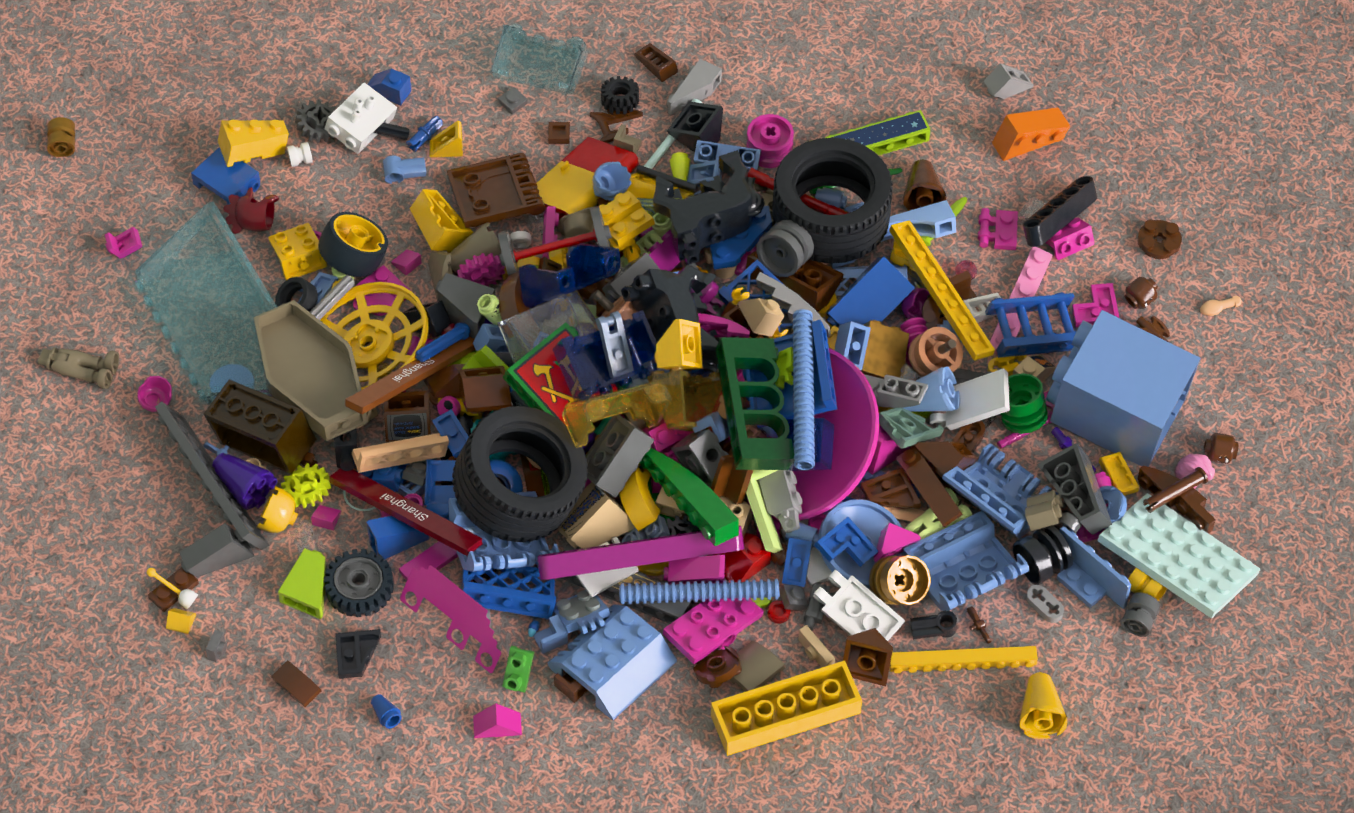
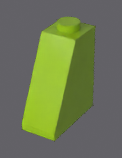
M304 548L278 591L280 603L318 619H322L324 612V576L327 569L326 559L322 553Z

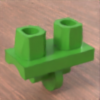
M516 646L510 647L502 687L513 691L526 692L534 651L522 650Z

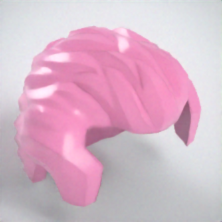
M1189 454L1180 459L1175 468V474L1181 480L1193 473L1195 468L1201 467L1207 474L1208 480H1212L1215 470L1212 468L1211 462L1206 455Z

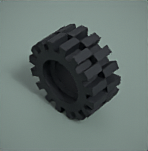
M617 76V79L611 77L610 81H604V84L601 86V104L604 106V109H609L611 113L616 111V114H620V111L626 114L627 110L632 112L633 108L636 109L637 104H639V86L637 82H634L633 79L628 80V77L625 76L623 79Z

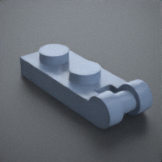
M615 311L610 313L608 317L601 316L596 318V325L600 331L610 378L616 379L633 373L634 369L620 313ZM614 325V330L609 331L608 326Z

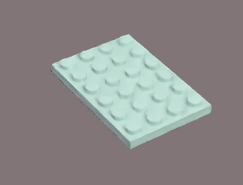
M1147 493L1125 512L1120 521H1115L1099 535L1097 541L1212 619L1258 575L1260 568L1212 535L1198 529L1194 523L1166 505L1149 513L1145 509L1149 505H1143V500L1151 497Z

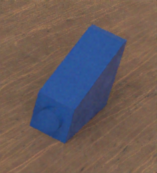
M393 516L372 519L366 522L369 544L372 550L376 552V556L380 554L384 560L429 540L428 535Z

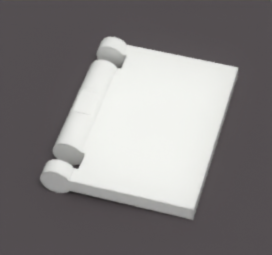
M617 537L611 539L613 544L620 543ZM606 541L599 546L609 545V543ZM637 566L581 574L576 575V577L592 598L635 574L639 569Z

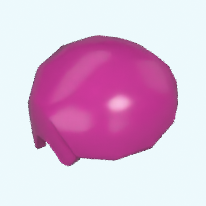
M161 376L147 377L145 382L139 386L137 392L139 404L143 409L150 412H157L155 406L158 405V398L160 400L159 403L162 401L169 405L172 399V386L168 380Z

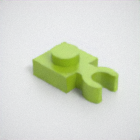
M792 347L780 351L778 360L775 361L779 368V377L775 385L780 389H784L785 382L793 385L794 379L791 372L794 368V355Z

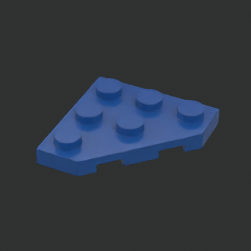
M764 206L761 213L753 217L752 225L748 230L727 240L709 245L714 270L736 267L741 262V257L756 246L759 238L765 232L770 231L772 219L769 206Z

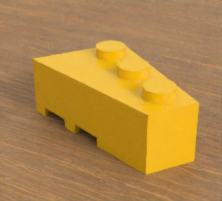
M221 120L218 144L227 167L233 166L234 162L242 160L244 163H248L251 161V158L259 156L261 159L285 154L289 133L284 120Z
M422 189L410 207L412 215L433 251L447 250V252H451L474 233L470 228L465 229L462 218L437 190Z

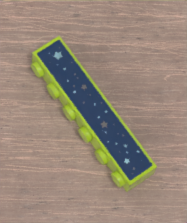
M918 110L877 123H870L860 128L849 129L839 134L828 135L825 138L849 139L863 144L879 156L929 141L930 127L922 111Z

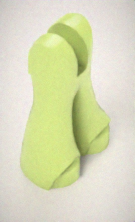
M945 488L962 512V516L946 527H943L934 512L929 508L908 524L905 529L918 534L921 537L920 540L972 516V512L966 505H959V500L951 489Z

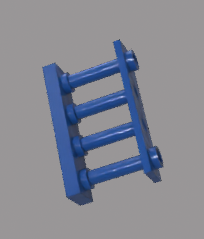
M1060 292L1055 295L1013 299L996 298L991 300L985 314L997 315L1004 338L996 349L998 358L1071 351L1074 347L1071 344L1076 331L1073 329L1067 308L1072 302L1074 294ZM1058 309L1065 333L1056 334L1053 332L1047 310ZM1038 311L1045 335L1035 336L1032 333L1026 312ZM1006 314H1018L1024 337L1015 338L1012 336Z

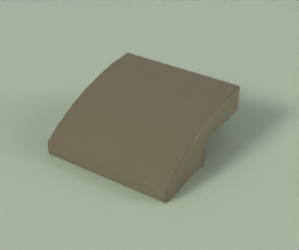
M752 640L737 652L742 671L731 678L730 681L733 684L737 683L745 692L762 687L785 669V664L767 648Z

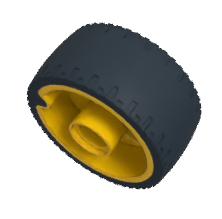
M339 212L332 216L325 226L318 248L323 259L339 272L353 277H367L373 274L382 262L388 248V238L381 227L371 219L353 212Z

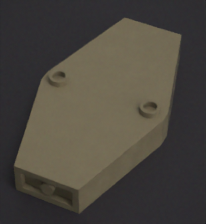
M295 300L254 317L267 387L273 398L301 409L310 428L326 441L368 423L367 413L362 415L345 406V399L361 391L353 351L345 339Z

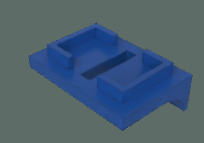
M427 459L424 505L449 503V498H455L453 484L452 486L435 485V481H452L456 460Z

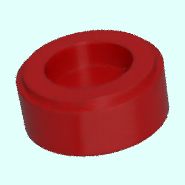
M776 600L769 604L767 616L772 622L781 624L790 618L791 610L785 609L781 600Z

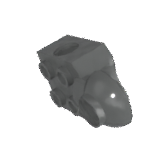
M710 430L690 433L671 448L681 465L701 479L709 488L712 486L720 458L729 455L719 445V439L715 433ZM746 494L744 501L748 503V497Z

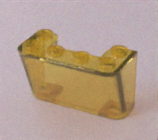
M682 367L670 368L668 373L652 371L651 376H647L669 430L694 432L693 428L697 427L696 421L718 411L721 404L719 402L720 395H723L719 372L709 373V377L703 378L702 375L690 376L687 371H683ZM709 426V427H707V428L701 430V431L710 430L711 432H713V429H712L711 426Z

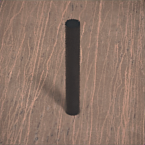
M638 165L636 169L638 174L653 179L659 176L673 183L675 187L693 193L697 192L698 185L642 165Z

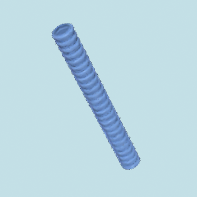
M806 309L796 310L793 313L794 466L800 470H809L815 466L813 313Z

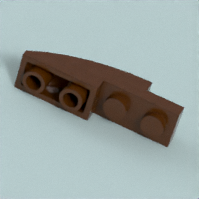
M1147 466L1140 467L1137 478L1140 486L1145 490L1148 489L1153 495L1180 480L1164 471ZM1194 488L1165 504L1169 508L1176 505L1178 512L1181 515H1186L1199 530H1204L1208 534L1213 531L1216 519L1205 509L1207 499Z

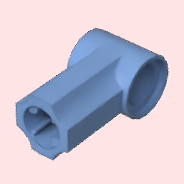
M388 156L383 160L384 178L388 184H392L395 181L400 183L404 178L426 176L424 157L401 159L398 156Z

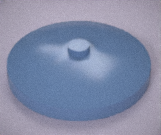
M849 500L835 506L827 514L821 523L818 540L847 517L854 522L876 548L880 533L888 523L901 528L902 526L892 513L879 504L867 500ZM845 550L831 562H828L821 554L825 564L832 572L837 570L847 580L853 575L865 587L870 588L869 575L875 563L874 557L859 567ZM901 552L894 556H904L905 554L904 552Z

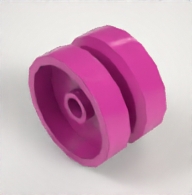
M774 114L760 115L752 120L747 130L746 148L761 150L758 166L771 169L780 165L781 160L793 150V127L787 119Z

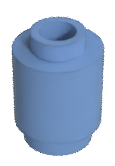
M823 187V189L818 188L816 191V199L840 209H845L847 196H844V191Z
M800 522L798 530L790 533L786 532V540H789V537L812 540V548L815 547L814 545L818 541V529Z

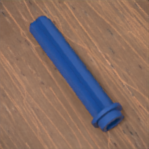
M457 323L452 330L417 350L415 358L425 362L459 340L467 339L470 334L469 326L466 323Z

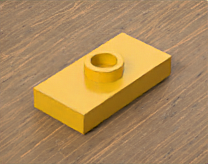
M1121 452L1099 458L1102 470L1107 476H1110L1111 485L1120 490L1124 496L1139 491V485Z

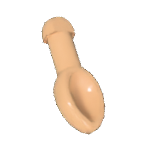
M1232 296V298L1222 301L1209 300L1201 306L1200 312L1208 316L1217 315L1223 309L1240 306L1241 298L1239 296Z

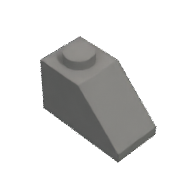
M1001 63L984 80L988 87V93L994 98L999 97L1002 99L1011 97L1034 86L1023 71Z

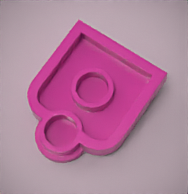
M384 265L356 285L388 282L401 285L410 290ZM372 293L365 295L367 306H392L397 295L391 293ZM355 298L353 300V307L355 310H358V305ZM378 312V313H372V314H373V315H376V316H383V315H386L387 313H380V312Z

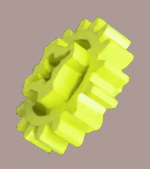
M306 463L304 468L298 465V470L294 471L290 476L285 475L283 477L285 482L281 483V487L294 498L296 508L300 504H302L303 508H306L307 504L310 503L314 507L317 500L323 502L322 496H328L327 489L332 487L325 468L319 469L318 464L310 467L309 463Z

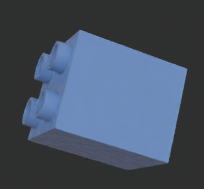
M1101 310L1094 325L1084 320L1082 321L1073 338L1071 345L1074 347L1069 356L1063 355L1052 376L1054 382L1046 397V401L1055 405L1050 422L1113 453L1121 452L1123 458L1133 463L1149 467L1187 397L1201 358Z

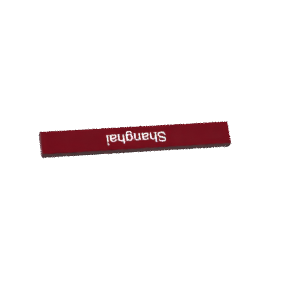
M340 468L329 476L331 484L465 556H468L470 551H475L482 545L481 537L353 469L351 471H344Z

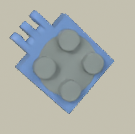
M586 590L580 591L577 595L559 600L555 604L552 614L553 616L558 614L567 633L579 629L583 635L588 633V627L591 631L596 630L595 624H598L600 627L605 626L603 619L610 616L608 607L598 595L591 598Z

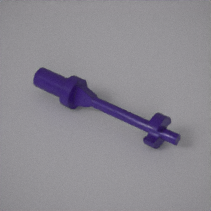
M1058 427L1051 431L1052 435L1059 442L1058 445L1061 449L1072 446L1071 438L1069 436L1066 437Z

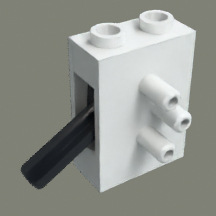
M363 83L328 117L324 128L331 136L336 137L348 149L353 150L357 154L378 134L407 140L410 132L406 127L389 124L395 116L397 107L366 83Z

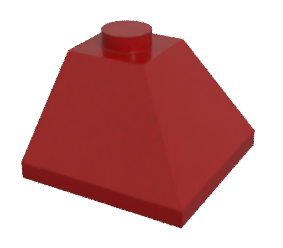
M745 534L743 550L713 554L725 555V579L728 582L730 580L745 582V580L750 579L770 564L771 552L766 551L763 542L756 535Z

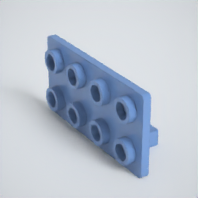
M1064 526L1061 527L1059 532L1070 547L1073 565L1059 573L1057 580L1089 608L1107 595L1124 609L1127 606L1131 588L1127 577L1115 571L1107 560L1100 558L1094 549L1079 540L1073 531L1068 530Z

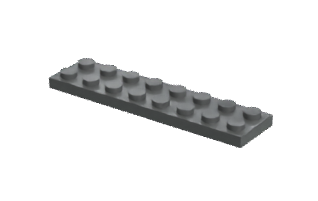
M161 401L155 406L160 414L157 416L164 426H168L170 429L168 432L169 436L176 443L180 444V452L186 459H190L192 462L190 464L191 469L202 477L201 484L214 495L212 497L213 502L224 510L223 517L236 528L234 530L235 535L242 542L245 540L252 548L257 547L262 550L270 546L259 528H256L257 525L247 510L237 503L216 474L215 469L212 467V458L184 416Z

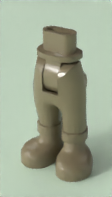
M43 349L38 364L44 365L48 370H54L63 376L81 379L89 383L96 382L100 388L108 389L113 381L112 375L116 374L119 366V353L113 350L109 351L105 359H102V357L92 356L73 349Z

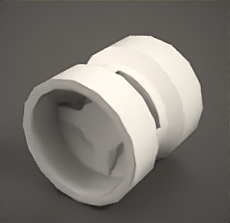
M308 142L301 143L300 148L294 145L287 146L291 167L298 166L302 161L306 164L313 163Z

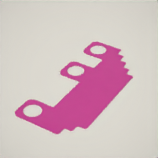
M429 565L427 570L424 567H421L420 570L413 567L400 600L414 612H417L423 597L452 619L446 638L463 650L469 636H473L481 643L475 661L490 674L493 673L501 656V651L497 649L498 642L493 638L494 631L489 627L491 621L486 617L488 611L432 565ZM409 591L413 592L417 597V603L414 606L406 602L405 595ZM454 629H459L462 632L463 641L461 643H456L452 639L451 633ZM484 652L492 657L493 662L490 667L484 666L481 662V654Z

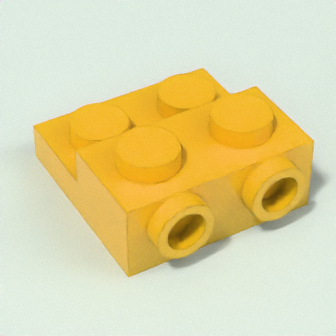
M630 191L624 194H617L614 200L607 205H599L604 225L609 226L611 239L619 247L655 224L653 217L642 208L640 201Z

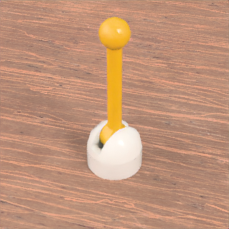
M154 568L147 569V575L155 577L177 593L180 605L188 610L198 594L190 589L180 591L158 575Z

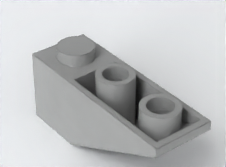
M699 59L696 65L691 66L685 80L682 79L680 81L677 91L669 96L667 100L668 114L672 115L684 109L687 103L693 99L703 100L711 96L722 81V68Z

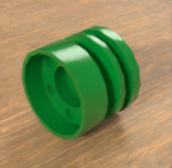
M1021 373L1009 376L1010 411L1000 414L1002 424L1007 430L1019 434L1031 433L1040 429L1048 419V410L1041 381L1031 374Z

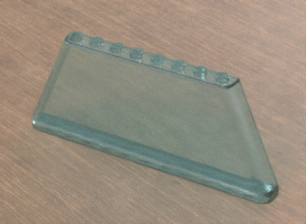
M214 201L205 204L135 270L137 280L134 281L137 291L144 294L143 300L146 307L152 308V316L156 324H161L162 327L160 328L164 338H169L171 341L169 344L173 354L179 355L180 366L183 371H188V379L191 385L198 388L197 394L202 403L206 402L207 405H210L229 379L272 397L267 387L254 317L277 308Z

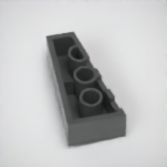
M1077 443L1037 464L1080 523L1092 535L1112 525L1089 456Z

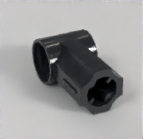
M944 610L938 615L910 618L913 640L936 636L948 638L952 637L957 631V617L951 611ZM949 621L952 623V626L943 627L941 623Z

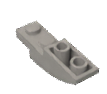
M864 374L871 385L877 406L903 408L920 405L928 388V384L891 375H885L884 379Z

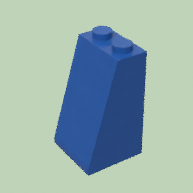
M884 256L877 257L826 311L825 314L828 316L826 320L830 325H835L836 327L848 322H855L861 325L870 320L882 322L915 287Z

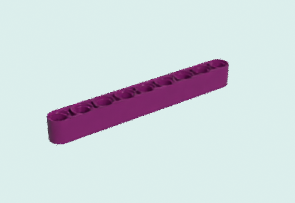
M739 525L738 536L717 546H714L709 539H705L701 531L543 554L537 556L540 580L739 551L744 549L742 527Z

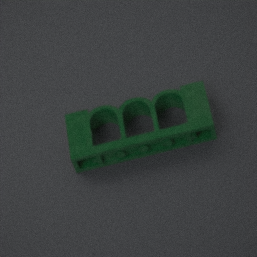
M721 337L715 352L735 470H789L795 461L792 439L787 438L789 434L788 421L779 413L784 405V396L782 391L774 385L779 377V368L775 362L778 360L779 351L775 347L774 338ZM736 369L758 370L767 377L768 381H738ZM741 397L763 398L772 405L773 409L743 410ZM745 425L768 426L776 432L778 438H748Z

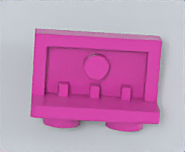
M1078 217L1074 218L1045 243L1053 248L1055 258L1061 260L1094 245L1091 225Z

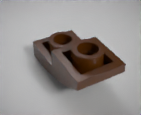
M288 660L271 676L279 686L285 689L293 699L304 707L322 691L309 677Z

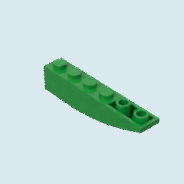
M652 448L645 453L639 462L642 468H646L650 472L653 480L663 487L668 497L671 496L677 507L688 515L691 523L697 525L705 539H709L714 546H717L739 535V519L701 479L681 464Z

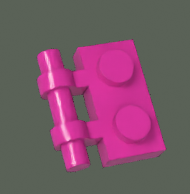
M982 208L978 218L980 230L978 231L979 246L986 248L989 241L995 242L994 249L1016 250L1018 211L996 210V217H992L989 215L990 210L988 208ZM989 226H995V232H990Z

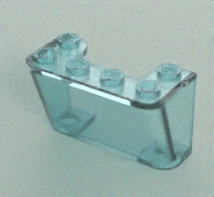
M504 24L491 70L492 75L500 80L569 95L574 94L589 53L583 39L571 37V39L566 40V43L558 39L550 41L545 40L544 37L539 35L527 36L526 32L522 30L523 27L518 24H511L510 26Z

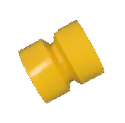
M1138 568L1128 578L1131 584L1130 591L1134 594L1146 593L1159 601L1167 591L1166 587Z

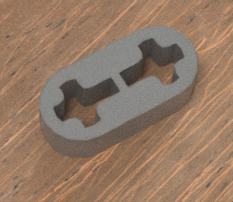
M1033 585L1028 589L1026 595L1027 603L1046 621L1057 623L1063 618V605L1046 588L1041 585ZM1033 593L1035 595H1038L1040 593L1041 600L1038 597L1033 599ZM1049 608L1051 610L1057 609V615L1055 613L1049 614Z

